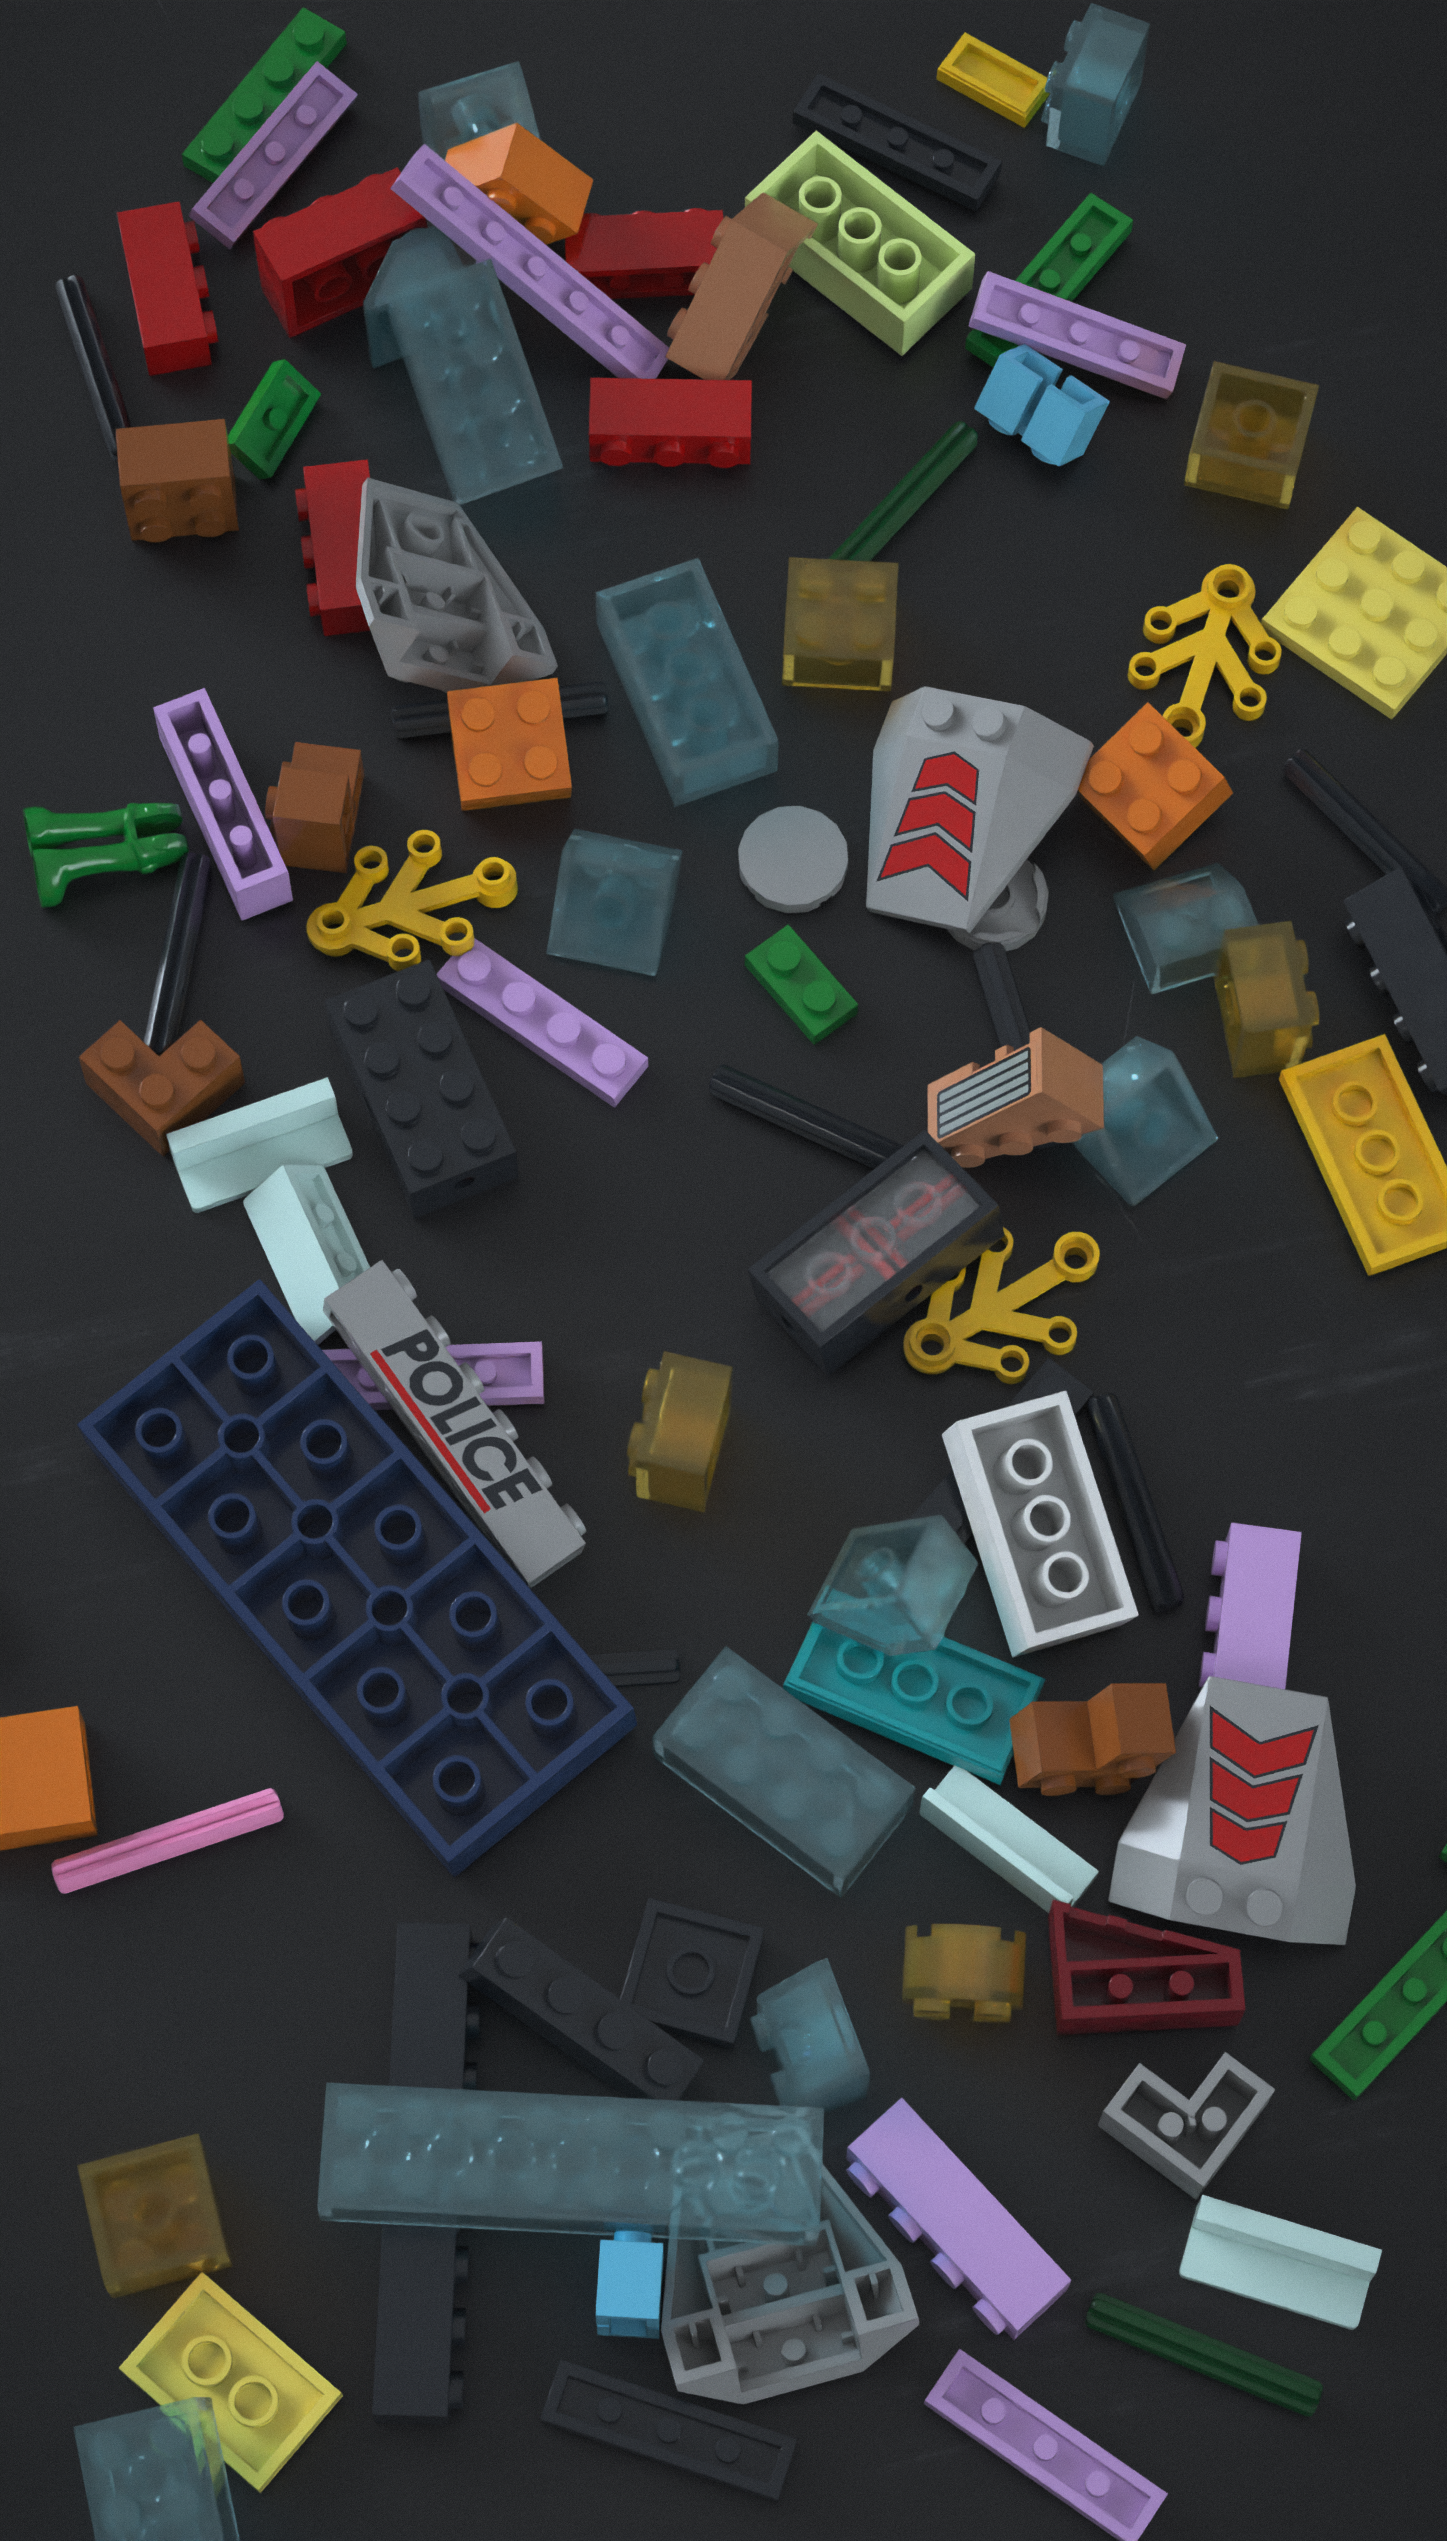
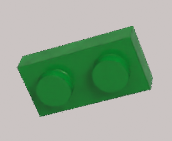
M285 359L272 362L228 435L231 454L258 479H266L273 476L321 396V393Z
M789 924L745 955L744 965L813 1045L858 1014V1003Z

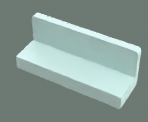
M328 1077L166 1134L173 1161L192 1211L195 1213H200L248 1196L283 1164H323L324 1168L349 1160L353 1156L351 1145L338 1115L336 1097Z
M283 1164L244 1199L243 1204L295 1320L318 1345L336 1330L323 1312L324 1298L369 1269L370 1266L323 1164Z
M954 1765L935 1790L929 1788L922 1797L919 1812L922 1817L1048 1913L1052 1900L1071 1904V1907H1074L1098 1877L1099 1871L967 1770Z
M1202 2195L1196 2207L1179 2275L1182 2278L1354 2330L1359 2324L1369 2283L1377 2272L1382 2250Z

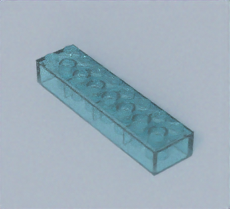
M326 2083L317 2209L320 2221L614 2236V2233L618 2231H639L651 2234V2238L816 2246L820 2233L824 2108Z

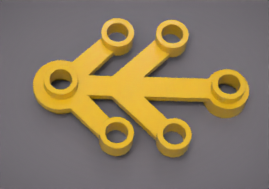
M1224 564L1210 571L1203 579L1201 592L1168 607L1156 606L1151 608L1145 615L1143 633L1149 641L1156 644H1164L1174 637L1176 626L1209 613L1203 630L1152 653H1137L1131 658L1127 674L1129 682L1137 689L1148 690L1158 684L1162 673L1193 660L1180 702L1168 707L1163 717L1174 728L1183 727L1189 730L1191 735L1184 738L1194 748L1203 739L1206 720L1201 712V707L1215 665L1234 695L1232 709L1237 717L1246 721L1256 720L1263 714L1267 701L1265 690L1252 681L1225 636L1230 619L1250 647L1247 662L1254 672L1263 675L1274 672L1279 666L1282 655L1280 644L1268 636L1251 608L1255 598V585L1252 578L1243 568L1233 564ZM1221 590H1231L1237 597L1227 598L1221 596L1218 592ZM1155 620H1163L1168 623L1169 627L1164 630H1158L1151 623ZM1265 650L1270 652L1274 658L1268 661L1261 660L1255 653ZM1139 666H1148L1154 673L1149 676H1142L1135 669ZM1250 696L1255 698L1259 704L1254 707H1247L1242 704L1240 699Z
M419 830L409 837L407 841L409 856L381 902L362 907L373 885L382 882L389 873V864L385 851L377 846H366L356 853L354 857L356 872L339 900L335 903H327L318 907L309 916L306 927L308 938L316 949L328 956H343L353 949H357L388 962L395 971H401L421 962L420 946L414 936L404 933L397 934L389 939L370 930L388 924L442 946L443 950L449 955L462 956L464 953L471 951L475 944L471 923L460 917L450 918L444 922L424 913L472 898H476L479 903L489 908L504 907L515 899L518 892L515 869L510 863L501 858L490 857L483 860L471 875L415 891L429 867L435 866L442 857L441 843L438 835L430 830ZM423 845L433 847L432 850L426 853L416 851ZM370 861L380 863L379 866L373 869L363 867ZM491 876H502L498 880L486 879ZM332 924H342L336 929L327 928ZM454 933H463L466 935L462 940L453 941L448 939L449 936ZM401 949H409L413 951L409 956L406 957H398L395 955V953Z
M1003 1227L1005 1236L1001 1240L1006 1244V1248L1001 1252H993L987 1249L980 1255L981 1261L969 1310L949 1321L953 1295L964 1284L966 1267L958 1272L959 1276L956 1279L947 1281L932 1293L927 1318L915 1322L905 1334L903 1350L908 1363L916 1370L925 1374L943 1373L957 1363L994 1371L997 1378L1007 1384L1021 1382L1028 1373L1029 1356L1027 1352L1016 1345H1007L1001 1349H996L965 1341L981 1330L1042 1342L1044 1348L1054 1355L1069 1353L1074 1348L1077 1338V1328L1072 1320L1064 1316H1055L1047 1319L1013 1311L1064 1280L1083 1282L1089 1279L1097 1269L1100 1256L1096 1241L1090 1235L1083 1232H1069L1063 1235L1055 1244L1052 1260L997 1292L1003 1263L1010 1258L1014 1243L1010 1231ZM1069 1255H1079L1086 1264L1081 1268L1074 1269L1065 1263V1258ZM1056 1328L1064 1329L1068 1332L1070 1339L1063 1343H1057L1050 1338L1049 1332ZM930 1340L936 1341L942 1346L943 1350L939 1354L929 1355L922 1350V1344ZM1014 1357L1021 1362L1022 1368L1015 1372H1009L1002 1367L1001 1362L1005 1358Z

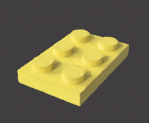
M203 2272L200 2273L119 2367L124 2375L259 2493L265 2489L343 2397L336 2387Z

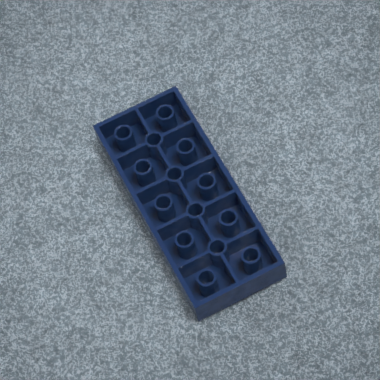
M260 1279L77 1424L88 1447L454 1878L637 1726L635 1711L632 1705Z

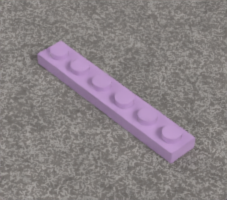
M423 144L413 155L390 189L616 377L656 379L668 361V358L665 357L669 350L667 345L498 204L489 199L486 194L426 144Z

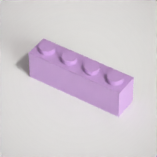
M205 688L153 707L159 738L241 921L293 901L288 870Z
M1231 1523L1226 1541H1215L1211 1575L1222 1577L1219 1597L1209 1596L1205 1631L1215 1632L1213 1653L1203 1652L1199 1687H1203L1208 1676H1215L1285 1689L1302 1532Z
M902 2097L848 2146L846 2159L851 2163V2166L846 2171L853 2182L868 2197L871 2198L877 2192L893 2209L888 2217L897 2230L911 2243H914L918 2238L922 2240L935 2255L930 2263L936 2272L952 2288L956 2289L962 2284L978 2301L973 2306L974 2312L994 2334L999 2335L1005 2330L1015 2340L1068 2290L1071 2279Z

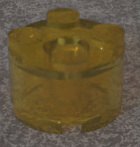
M931 1924V1936L917 1937V1925L905 1928L902 2002L913 2005V2017L947 2020L950 2019V2009L974 2010V2021L1009 2023L1011 2010L1023 2009L1026 1933L1015 1930L1014 1942L1000 1940L1001 1928Z

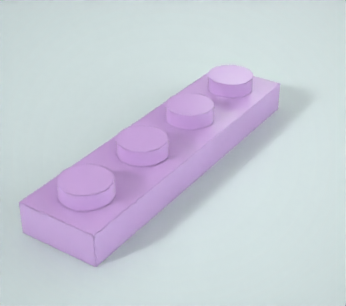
M316 61L196 203L189 217L231 250L351 107L358 94Z
M987 271L981 281L968 325L971 328L1017 345L1026 344L1039 353L1167 399L1174 390L1186 347L1184 343Z
M475 939V944L471 951L464 953L462 956H451L436 974L443 990L614 1108L648 1068L647 1056L477 939Z
M542 1341L448 1345L446 1347L458 1366L466 1362L477 1374L485 1389L479 1395L487 1406L544 1404ZM350 1349L322 1350L374 1410L392 1409Z
M961 2349L957 2351L924 2401V2405L1119 2541H1138L1168 2493Z

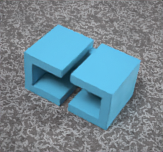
M1023 344L999 355L974 409L989 419V424L997 431L1006 435H1016L1017 433L1022 435L1021 441L1031 447L1032 454L1039 460L1061 466L1084 454L1110 401L1072 375L1066 378L1061 390L1058 389L1055 385L1063 369L1028 345Z
M618 2231L614 2233V2240H600L595 2315L598 2335L659 2339L664 2255L663 2243H651V2234L639 2231Z

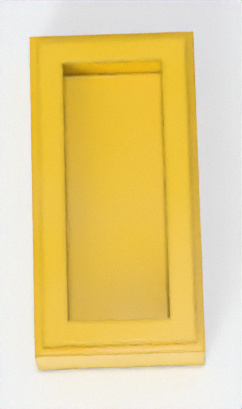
M966 32L937 69L938 81L1023 128L1026 127L1052 92L1053 80Z

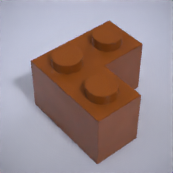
M295 742L292 762H282L278 787L269 786L265 806V818L271 820L270 833L275 844L278 845V850L285 866L347 873L364 779L361 750Z
M119 1020L79 1056L86 1084L163 1157L170 1151L166 1134L204 1121L245 1084L240 1056L202 1020H199L160 1056Z
M1111 1683L1088 1701L1031 1702L1009 1719L1018 1788H1041V1794L1046 1796L1072 1793L1077 1790V1787H1095L1096 1794L1099 1795L1124 1793L1131 1789V1783L1141 1777L1154 1774L1156 1766L1176 1753L1166 1683Z

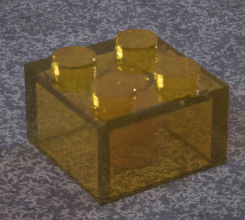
M1214 361L1189 454L1184 485L1289 509L1319 385Z
M789 557L782 685L891 691L898 563Z
M1292 921L1224 930L1213 978L1234 1078L1281 1072V1070L1301 1064L1306 1048L1312 1047V1026L1319 1024V1007L1315 992H1306L1303 974L1308 973V954L1304 940H1295Z
M664 1351L659 1370L649 1368L641 1402L645 1403L642 1415V1422H645V1424L634 1423L627 1456L631 1457L628 1475L636 1477L637 1497L705 1512L732 1406L733 1367Z
M199 2134L77 2165L104 2287L112 2298L198 2276L201 2272L206 2274L233 2266L206 2150Z

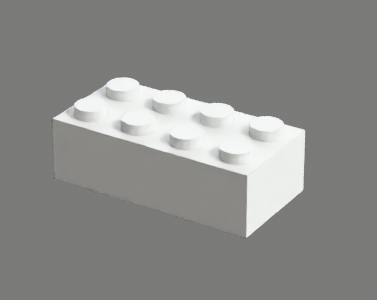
M1067 1391L956 1421L942 1434L1012 1658L1116 1628L1139 1616Z

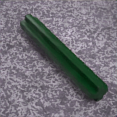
M963 421L955 422L832 554L827 562L829 574L843 584L850 583L977 446V432Z
M1096 2293L1086 2314L1085 2324L1088 2328L1306 2417L1312 2416L1319 2404L1323 2391V2385L1319 2381L1104 2293Z

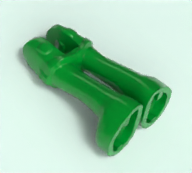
M129 803L126 808L100 813H53L43 807L23 808L26 836L30 855L33 859L36 885L42 908L56 906L61 903L67 885L73 879L112 871L137 870L141 874L153 873L157 868L179 862L181 856L189 852L188 841L184 835L167 833L182 824V812L178 804ZM123 836L124 842L109 845L56 849L66 843L87 839Z

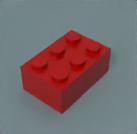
M398 167L383 174H372L352 188L334 196L326 195L320 197L309 207L286 217L273 218L265 223L262 228L253 231L261 289L289 338L432 274L427 219L390 189L401 174Z

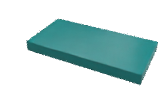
M828 1589L783 1684L782 1694L1001 1785L1014 1755L1009 1719L1031 1702H1037L1046 1679Z

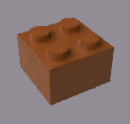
M225 419L116 429L120 489L131 541L163 542L175 536L197 534L202 537H216L228 531H239L235 477Z

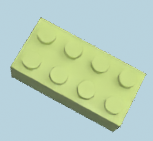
M815 131L745 197L746 207L764 192L818 223L810 239L807 238L798 246L789 267L793 268L795 273L901 356L972 289L975 253L818 131Z

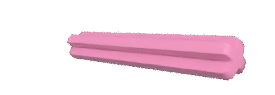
M268 1788L54 1860L51 1864L52 1874L58 1890L66 1894L280 1822L284 1818V1812L275 1789Z

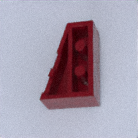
M1052 1900L1048 1914L1057 2035L1238 2026L1245 2012L1239 1949L1169 1930L1160 1931L1127 1922V1919L1113 1915L1104 1916L1071 1907V1904Z

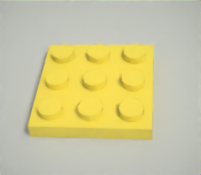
M1357 507L1262 618L1261 625L1270 637L1392 720L1447 654V567Z

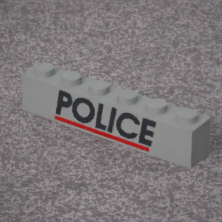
M381 1260L324 1298L323 1312L483 1536L531 1589L582 1553L586 1544L581 1537L586 1533L585 1526L570 1505L566 1503L560 1507L549 1493L547 1488L552 1485V1481L540 1462L533 1456L526 1460L513 1441L518 1438V1434L507 1416L500 1409L492 1413L479 1394L485 1391L474 1370L466 1362L458 1366L447 1351L446 1347L451 1342L441 1324L432 1315L424 1319L412 1300L417 1298V1294L408 1278L398 1268L391 1272L384 1261Z

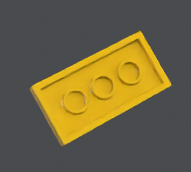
M1383 1034L1281 1070L1279 1081L1368 1276L1446 1249L1447 1166L1386 1035Z

